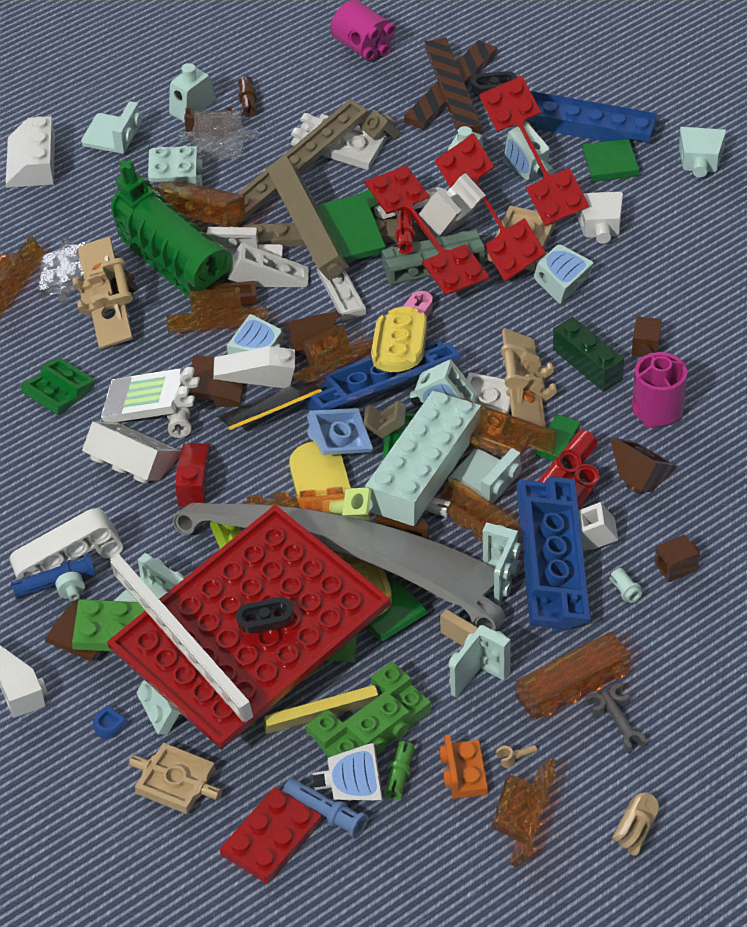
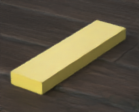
M372 685L265 715L263 722L265 733L269 734L308 723L327 709L332 714L337 715L365 707L378 697L376 688Z

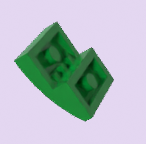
M59 357L42 365L40 375L22 383L21 392L56 415H59L84 397L95 385V379Z
M391 577L388 578L392 594V603L389 609L377 616L366 626L367 632L381 641L386 640L427 614L422 604L404 586Z

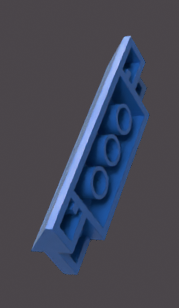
M530 91L541 114L527 121L535 122V129L605 142L622 139L650 142L660 120V116L654 112Z
M438 339L425 344L423 359L418 365L400 372H386L376 368L371 356L324 374V384L318 386L322 392L304 399L303 402L311 411L348 409L417 382L422 372L447 360H452L456 364L461 359V354L449 342L443 344Z
M550 476L546 482L520 479L516 486L530 625L550 627L554 634L588 623L590 621L575 479Z

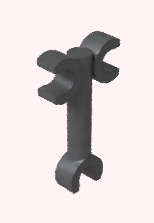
M622 683L614 684L610 692L604 691L601 694H588L585 704L587 706L598 704V706L592 708L593 717L602 716L605 708L607 709L624 736L623 749L628 754L632 753L631 742H637L642 749L645 748V736L641 732L633 731L619 708L625 707L630 703L629 694L624 696L617 695L623 692Z

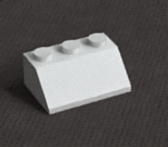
M52 116L27 118L8 137L6 188L54 184L55 134Z
M92 421L82 449L83 452L91 455V460L102 464L108 462L112 464L113 470L120 473L134 474L133 478L142 483H148L149 480H160L177 461L181 450L118 422Z

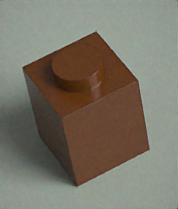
M636 316L631 356L643 357L650 353L658 352L662 319Z
M685 534L656 546L655 565L668 582L697 571L700 552L698 547L691 543Z

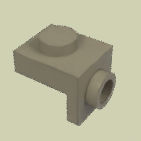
M375 109L360 125V128L373 140H376L384 130L394 139L401 133L395 127L397 122L387 113L383 117Z
M398 400L381 412L372 405H368L365 408L363 424L370 431L384 438L404 425L406 405Z

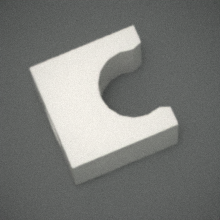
M465 173L458 178L456 183L447 192L442 188L436 191L418 215L435 238L445 236L464 224L486 195Z

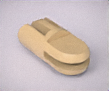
M648 792L635 795L631 799L612 837L614 841H618L621 847L624 849L628 848L627 851L631 855L639 853L658 815L659 805L657 799Z

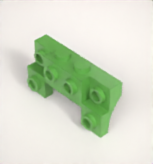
M391 661L371 676V684L379 690L381 695L343 723L327 709L305 725L306 732L317 742L328 758L371 743L375 744L376 755L385 750L388 744L396 738L403 737L409 728L431 713V701L413 687L411 677Z

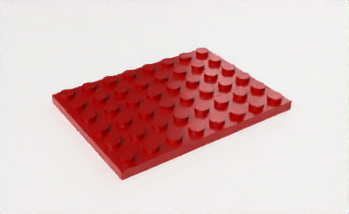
M275 504L159 599L249 700L253 718L247 722L242 721L146 611L142 612L109 639L107 644L118 657L222 750L391 605V601L387 595ZM276 597L286 598L292 603L294 618L285 627L257 633H245L238 627L236 613L244 604Z

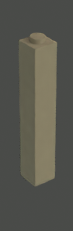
M287 155L268 166L266 169L317 268L328 280L338 276L349 266L297 167Z

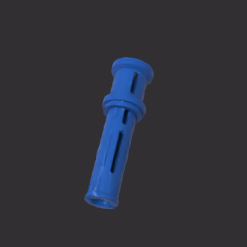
M85 553L84 557L70 562L64 560L60 563V566L10 582L15 598L18 599L27 594L54 586L57 578L67 572H77L82 577L88 575L91 577L96 576L89 553Z

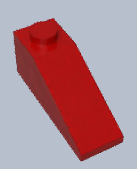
M183 443L177 464L175 481L178 507H186L190 503H205L210 451L209 443Z

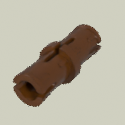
M243 76L238 80L240 88L239 101L242 103L244 116L249 117L248 110H250L251 117L257 114L255 102L257 94L253 89L252 78L247 76V83H245V77Z

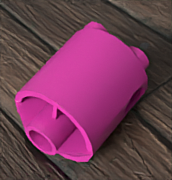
M359 0L345 2L335 13L330 28L333 38L367 61H373L380 55L382 57L388 55L391 50L390 43L396 31L394 24Z
M656 352L643 356L636 363L632 408L634 414L639 420L643 421V425L647 428L669 425L682 419L685 404L687 368L680 358L670 353Z

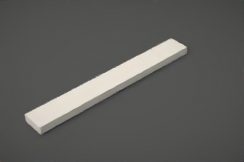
M119 554L111 558L110 563L115 577L236 715L244 722L253 718L249 700Z

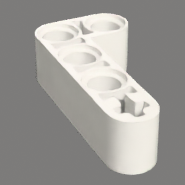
M93 508L15 550L10 555L9 560L15 576L19 580L58 567L64 560L67 562L73 561L93 549H96L103 558H113L123 551V545L114 524L104 511Z

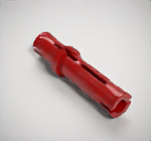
M400 209L397 211L398 228L395 232L398 241L397 247L400 253L409 254L413 251V240L415 238V231L412 227V215L407 209Z

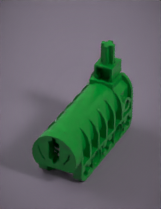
M129 159L127 162L125 160L120 161L119 169L121 176L115 180L120 192H116L112 199L111 212L118 235L126 246L188 298H192L232 269L233 257L228 250L219 243L213 242L211 236L202 232L195 223L190 222L184 214L178 213V210L172 204L167 203L159 192L154 191L151 184L135 172L132 160Z

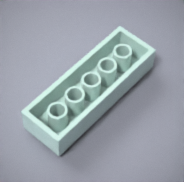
M433 390L365 485V488L372 490L369 512L415 526L480 430L481 405Z

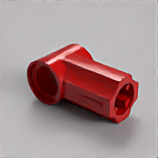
M590 464L580 465L572 478L575 479L578 511L586 499L593 493L599 479L598 470ZM581 479H585V480H587L589 483H585V482H583Z

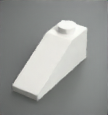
M241 243L233 255V267L228 273V279L235 282L255 281L256 287H306L308 285V267Z
M268 346L215 357L213 379L278 388L289 387L295 369V349Z
M601 502L578 511L583 550H594L618 541L615 518Z
M0 646V688L12 717L15 718L45 707L43 695L47 694V689L43 679H37L33 668Z

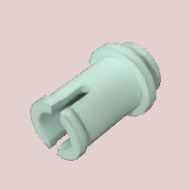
M623 568L612 572V577L609 579L621 592V598L629 603L636 602L642 595L641 586L638 583H634Z

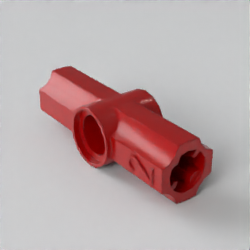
M580 429L540 477L538 482H546L549 476L570 479L576 472V469L582 465L599 444L596 441V437L591 432ZM562 461L566 462L570 469L565 468Z

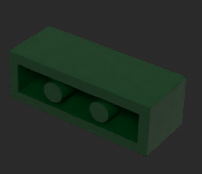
M574 317L553 328V350L600 390L605 392L623 380L624 358Z

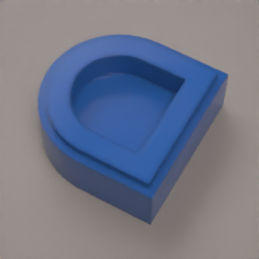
M108 705L93 719L94 731L97 736L103 739H112L129 726L128 719Z

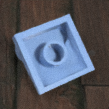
M358 408L309 411L307 416L309 422L307 434L311 440L317 443L322 455L372 452L373 447Z

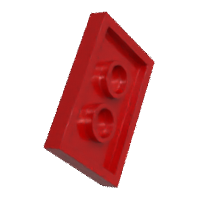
M274 787L222 845L220 855L264 883L269 884L322 823V815Z

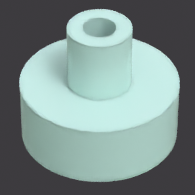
M77 572L64 573L55 582L59 596L70 601L79 599L80 594L85 589L83 578Z

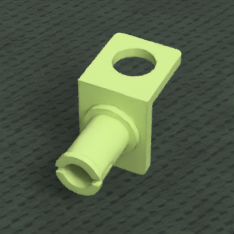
M370 488L346 489L344 499L335 498L331 500L329 505L331 514L369 522L372 490Z

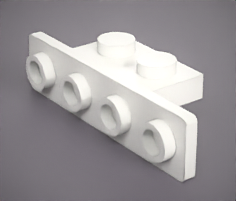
M208 227L207 234L211 236L213 242L222 245L232 254V257L241 243L279 257L283 255L282 245L258 243L257 228Z

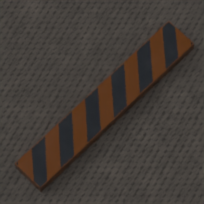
M447 38L425 41V50L457 133L458 129L463 126L471 128L474 133L481 132L480 121Z
M478 40L456 62L465 86L496 56L497 47ZM438 81L404 115L405 123L424 130L447 106Z

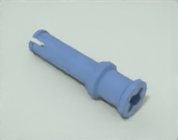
M293 777L284 786V793L326 817L329 825L333 827L339 826L348 831L349 836L352 838L359 837L364 831L368 822L367 814L357 813L348 808L347 803L343 801L335 802Z

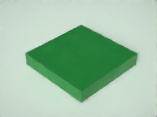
M629 139L582 144V152L592 182L639 176V168Z

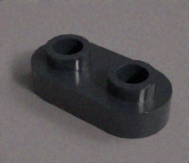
M509 71L477 74L472 78V91L479 95L516 79L517 76Z
M283 597L244 604L236 613L238 627L245 633H257L285 627L294 618L292 603Z

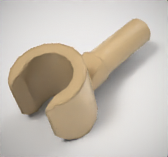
M533 745L513 751L509 746H501L497 749L496 754L499 759L509 756L501 760L502 766L508 769L513 767L515 759L535 753L537 748Z

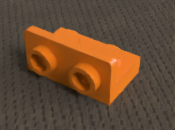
M450 734L444 735V746H439L441 764L447 763L448 770H443L445 788H451L452 799L487 795L488 788L479 740L452 743Z

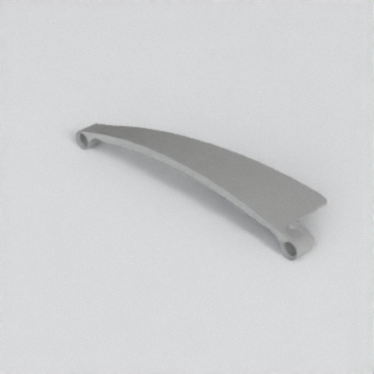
M190 503L174 516L173 525L182 535L191 534L206 520L222 525L246 528L272 506ZM278 506L328 548L357 557L388 570L448 602L461 606L467 611L472 624L479 628L482 624L496 632L505 620L503 609L484 597L494 586L495 568L437 542L384 525L326 512Z

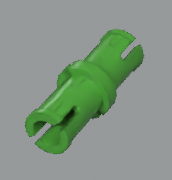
M405 741L397 743L394 760L388 766L389 777L383 794L391 799L393 789L395 792L393 800L401 799L405 780L410 777V763L415 752V746L408 742L405 752Z

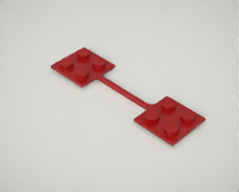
M523 76L479 94L497 133L512 126L520 128L544 175L542 180L525 187L544 226L546 227L589 208L590 206L570 168L556 174H549L542 164L523 126L526 120L541 114Z
M474 133L434 160L450 188L460 176L466 173L481 189L479 179L495 168ZM485 196L483 200L500 227V233L497 237L486 243L484 247L506 282L545 256L546 252L525 218L513 226L505 228Z
M407 165L364 181V184L386 214L400 209H407L439 253L423 260L422 264L445 296L490 279V276L466 244L451 250L442 248L419 217L413 205L429 199L430 196Z

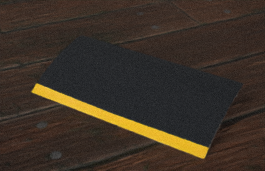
M305 379L216 417L222 420L229 430H232L322 392V390L311 380Z

